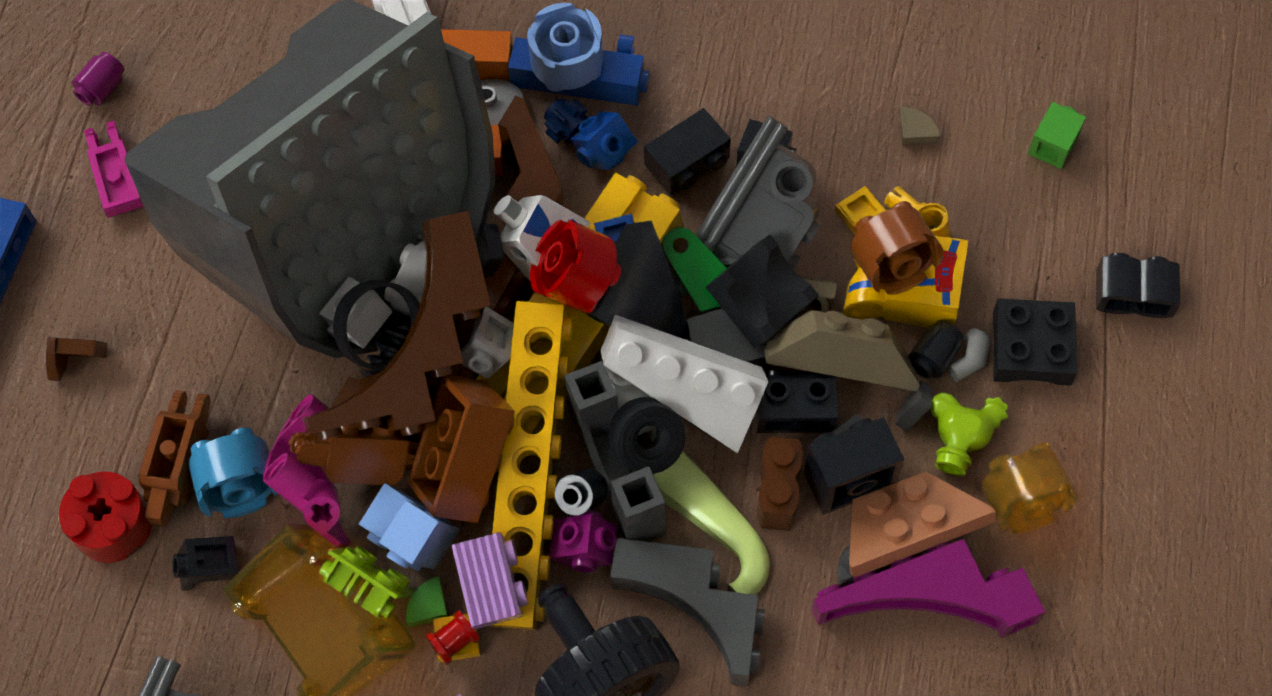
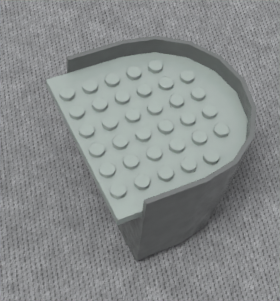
M353 0L336 2L292 33L284 59L215 109L175 117L132 148L125 156V163L150 222L183 261L297 344L333 358L345 356L338 348L335 338L327 332L330 325L319 313L345 280L351 277L362 283L369 280L391 282L393 279H396L402 266L399 260L403 249L409 243L418 245L424 241L422 223L428 219L469 211L474 237L476 238L482 225L486 223L495 186L493 133L475 57L445 43L438 17L426 12L410 25H406ZM387 287L372 289L392 310L391 314L411 322V318L393 310L391 303L384 299ZM387 318L382 326L392 327L393 322ZM378 330L364 349L350 340L349 344L356 355L379 351L372 344L373 341H386L387 337Z

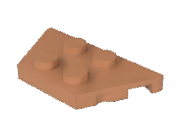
M926 471L855 498L852 502L849 555L850 574L853 578L993 524L996 522V511L992 506Z

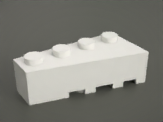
M618 315L614 316L601 348L604 366L657 401L670 407L677 414L736 453L739 452L768 384L762 367Z

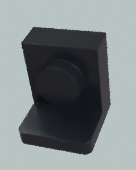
M233 536L184 540L178 553L174 554L172 561L173 574L175 578H180L182 591L191 590L195 582L236 579L239 569Z

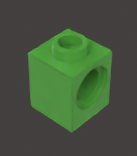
M1052 102L1034 134L1028 155L1062 169L1081 133L1086 116L1079 114L1071 107L1061 106Z

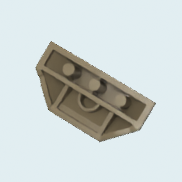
M802 310L768 341L763 343L765 359L768 364L912 391H918L920 386L916 371L911 365L912 361L889 325L877 319L866 318L861 320L846 317L844 314L836 311L825 313L814 310Z

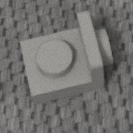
M484 307L480 310L481 317L475 318L469 342L460 350L463 363L460 364L488 379L510 359L514 323L488 307Z

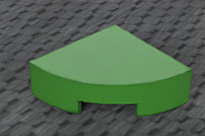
M439 576L424 582L411 596L406 610L408 628L433 622V619L448 617Z

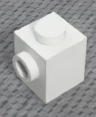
M351 277L345 280L319 313L330 325L327 332L333 337V319L340 300L351 288L360 284ZM370 290L356 301L347 321L348 341L350 340L363 349L392 313V310L375 291Z

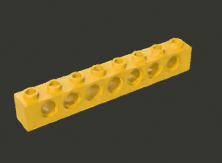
M516 301L506 402L515 411L514 426L511 433L506 436L501 451L502 461L498 473L492 534L500 532L504 536L505 542L514 541L515 538L521 535H527L532 538L533 546L528 554L517 556L518 565L512 566L514 577L519 575L525 576L529 583L526 592L528 605L522 606L524 616L493 624L490 627L536 630L537 621L544 622L545 610L539 607L537 601L540 595L541 580L547 581L549 577L550 556H544L545 539L552 540L554 515L547 514L549 499H555V489L558 484V475H551L553 459H560L562 436L555 435L557 419L563 420L565 413V396L559 395L560 381L565 380L564 375L569 372V356H563L564 341H571L573 331V317H567L565 306L561 304ZM546 338L553 342L551 350L544 355H537L531 351L532 345L538 339ZM536 377L546 378L549 384L545 392L538 395L528 392V384L532 379ZM532 416H539L545 420L544 428L537 434L524 432V423ZM530 455L539 457L541 465L537 472L530 475L520 472V463L525 457ZM524 495L534 496L537 500L535 510L528 515H520L516 512V503Z

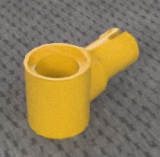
M901 186L893 189L895 194L891 191L888 193L884 201L886 207L891 209L897 203L907 201L920 213L928 227L938 226L937 228L930 229L935 236L951 238L949 216L944 206L938 203H920L905 192Z

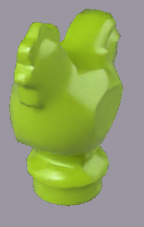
M942 392L935 395L932 399L930 410L932 416L937 419L938 434L946 446L936 451L935 467L953 476H964L967 468L972 464L971 458L967 453L980 451L990 442L994 429L1000 427L1001 421L1008 418L1006 413L1008 405L1002 402L1000 397L994 399L987 398L985 406L978 410L962 406L951 394Z

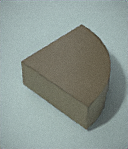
M899 107L898 114L902 145L939 143L940 133L938 127L927 114L915 108Z

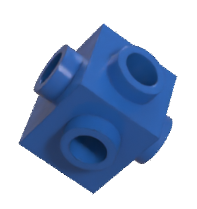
M600 111L596 116H591L584 120L578 127L579 131L570 139L577 149L575 152L576 156L583 165L588 168L611 170L620 165L625 158L624 155L638 143L619 113Z

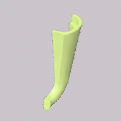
M683 450L678 460L671 467L653 474L665 504L738 557L741 565L740 574L734 582L727 584L733 592L757 595L764 587L770 571V558L762 539L737 507Z

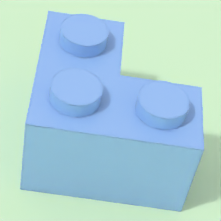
M386 483L383 484L359 523L360 526L369 531L367 539L385 550L389 549L386 555L389 559L404 568L410 566L417 571H420L421 567L435 570L461 529L445 518L433 517L422 503L399 488Z

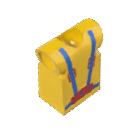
M935 236L943 248V257L938 267L935 269L932 264L924 272L927 278L922 283L908 291L894 295H888L885 289H880V293L875 291L854 258L857 271L847 286L843 309L844 315L861 320L883 317L888 321L923 327L934 325L936 321L943 320L955 326L969 240Z

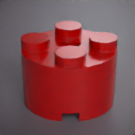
M559 220L546 230L535 251L541 253L538 266L531 263L530 283L536 293L576 310L590 313L594 310L607 288L614 286L620 278L621 265L616 263V245L613 239L605 234L571 220H568V222Z
M101 471L75 477L63 496L59 508V521L64 534L82 553L90 559L101 563H115L128 558V554L145 544L152 525L145 518L147 503L143 500L141 494L131 481L114 472Z

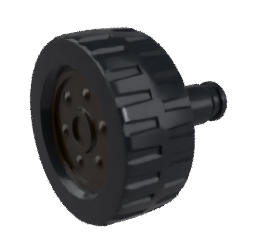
M553 584L538 596L537 604L539 607L544 608L545 616L567 648V651L558 657L542 674L536 684L535 696H662L677 678L680 670L679 660L663 634L649 618L644 616L627 617L595 631L575 599L567 593L568 588L564 584Z

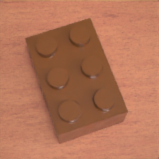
M449 374L441 376L432 404L435 421L426 423V430L423 432L407 484L433 517L478 523L481 511L487 506L489 501V487L493 475L499 470L501 465V451L506 436L511 433L514 426L515 411L486 381Z

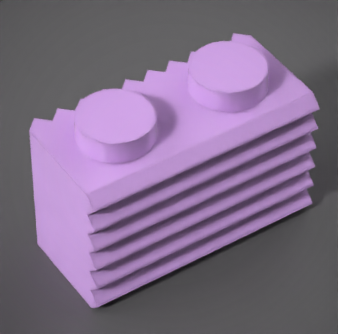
M499 532L453 544V554L471 627L478 629L523 617L522 606L528 605V599L523 581L515 582L512 566L518 565L513 541L505 542L504 536Z

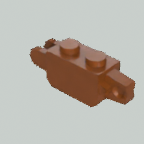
M175 390L168 410L160 411L157 414L139 473V484L144 489L143 500L148 502L145 518L151 525L167 527L174 506L180 507L181 503H189L193 482L188 462L192 455V445L198 441L207 440L209 430L205 426L211 406L210 395L198 393L192 413L187 415L184 414L188 398L187 391Z
M382 422V425L358 430L357 423L342 426V435L318 440L317 433L306 434L302 431H296L295 434H292L288 443L290 451L297 456L298 462L306 466L307 464L319 466L332 483L383 485L386 483L394 486L403 479L404 470L412 469L421 439L402 436L400 430H389L387 422Z

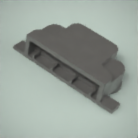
M769 115L696 233V236L726 268L770 234L778 243L788 264L794 269L801 258L795 254L801 242L803 241L809 245L821 226L815 222L819 214L818 204L812 197L808 196L816 182L815 169L807 160L780 144L788 127ZM674 270L672 275L678 293L685 297L688 291Z

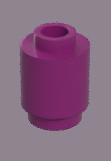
M103 51L99 56L94 55L71 81L74 87L73 94L85 105L90 106L92 103L101 105L122 81V74L125 71L124 66L118 59Z

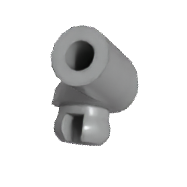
M973 328L964 335L963 339L966 341L965 346L967 347L966 355L947 367L951 378L955 382L961 381L986 366L991 341L985 331Z

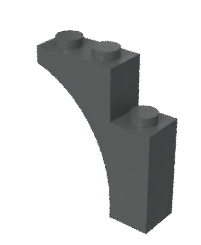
M616 538L611 570L612 589L646 594L663 600L685 612L707 632L716 644L728 669L731 684L748 686L749 673L758 674L760 649L752 648L754 633L762 634L765 609H757L758 595L710 589H718L720 564L713 563L714 550Z

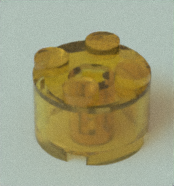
M1047 443L1037 444L1027 452L1014 457L1006 454L995 458L989 464L991 472L982 482V489L990 505L996 511V518L1002 530L1006 532L1007 528L1010 527L1013 534L1027 533L1042 528L1055 521L1052 515L1054 512L1063 508L1066 514L1077 502V494L1056 453L1051 450Z

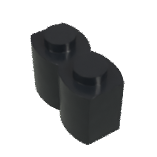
M1112 253L1102 257L1096 269V310L1111 314L1135 313L1151 318H1171L1175 315L1180 307V264L1168 261V259L1160 256L1139 260L1125 253Z

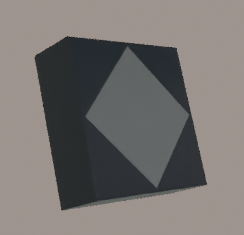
M483 224L475 241L484 278L495 275L504 259V253L497 224Z

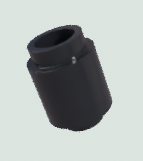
M938 320L934 325L927 327L908 355L916 374L926 379L931 377L940 378L961 348L960 341L963 337L958 328L943 320Z
M590 468L581 469L563 477L555 489V499L558 506L567 514L581 515L601 505L607 496L608 487L606 479L598 471Z

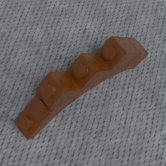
M469 211L428 219L422 223L426 250L424 289L417 316L403 345L385 369L359 392L331 408L303 417L302 420L306 434L317 433L318 440L342 435V426L357 423L358 430L382 425L381 417L386 416L389 430L400 429L402 436L425 431L424 423L435 421L424 372L428 371L430 379L454 373L452 365L463 363L452 315L456 314L457 322L481 317L479 309L491 306Z

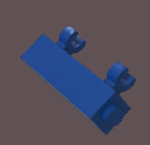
M623 34L619 36L617 52L603 50V64L600 76L576 89L559 92L547 89L546 85L536 77L532 70L528 40L525 38L515 37L508 66L510 83L521 89L638 106L640 93H647L650 71L644 70V56L634 54V36Z

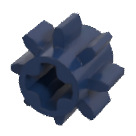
M576 98L572 102H569L567 99L565 101L563 99L556 100L547 108L544 114V119L546 120L544 125L547 127L545 133L557 144L561 140L565 143H572L570 139L579 131V125L588 118L585 115L587 109Z

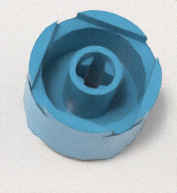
M239 428L230 435L214 440H201L192 445V455L189 459L188 467L199 508L205 515L213 517L211 511L222 512L224 518L248 515L267 505L266 497L272 491L274 496H276L277 492L263 482V472L269 456L267 444L262 438L255 436L252 429Z

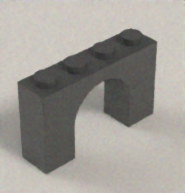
M600 361L564 375L569 413L594 470L598 471L606 479L608 487L606 498L623 538L648 542L666 535L665 501L650 467L648 466L634 472L626 467L611 449L608 433L610 422L618 410V398L603 362Z

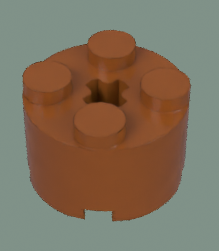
M907 201L899 202L891 209L881 212L875 217L866 216L860 219L854 227L856 235L851 244V253L874 290L879 293L880 289H885L888 295H894L916 287L927 278L924 272L932 264L936 269L942 260L943 248L920 213Z

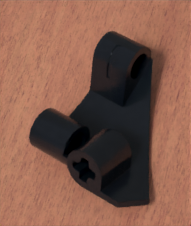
M652 221L626 224L618 239L614 242L617 250L616 263L621 265L620 278L614 286L607 288L592 312L583 313L609 327L614 316L618 315L686 340L689 334L686 317L673 275Z

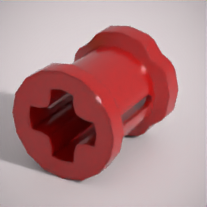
M459 610L453 614L454 619L435 633L428 632L425 635L432 648L446 665L452 662L451 657L470 642L476 644L480 641V637L475 629L471 627L470 622Z

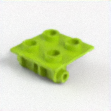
M356 546L355 549L346 547L344 549L329 550L328 554L334 557L335 561L327 560L319 571V574L324 577L323 582L339 592L344 591L343 595L347 598L353 594L362 579H364L365 582L357 593L354 603L358 605L366 597L361 607L376 618L383 616L385 619H389L397 607L392 603L393 598L410 597L415 592L408 586L410 580L406 576L392 568L386 572L374 564L377 558L372 553L359 546Z

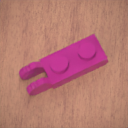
M115 120L106 123V130L111 143L99 146L100 141L93 128L84 130L89 150L86 151L103 210L108 218L144 207L125 163V156L128 151L121 139Z

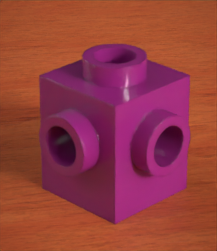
M587 511L574 517L556 519L553 526L550 559L583 573H592L596 571V567L612 565L617 526L602 519V515L594 511Z

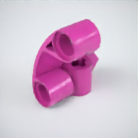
M310 394L295 407L280 431L266 461L263 482L301 511L307 524L334 546L346 548L352 543L338 521L340 517V503L337 488L327 480V476L319 466H311L310 464L306 466L298 462L297 456L290 451L288 443L292 434H295L296 431L305 432L303 417L329 408L313 394Z

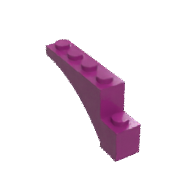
M964 539L951 543L949 540L929 548V553L917 558L911 555L891 564L892 568L880 573L875 569L855 577V583L840 588L839 584L828 586L817 593V598L813 600L811 609L818 625L844 616L870 611L898 609L931 611L957 616L997 630L1001 638L1038 624L1045 610L1023 567L1013 572H1010L1009 568L998 570L986 578L988 582H985Z

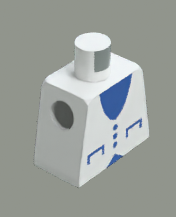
M507 195L497 203L494 209V214L506 223L500 235L503 251L529 281L531 263L538 266L541 253L535 251L543 234L552 224L559 220L565 222L571 220L586 227H589L591 224L581 216L542 195L525 197L519 202Z

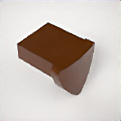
M48 337L46 349L48 380L61 381L69 356L106 358L107 343L96 340Z

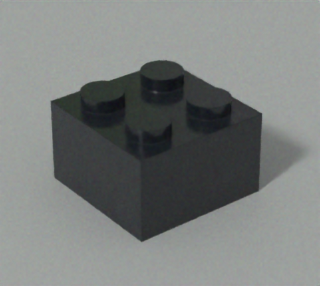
M882 417L874 421L870 418H865L852 424L849 430L837 435L833 432H828L815 438L808 448L804 475L822 514L825 515L851 505L855 498L897 483L904 457L885 418Z

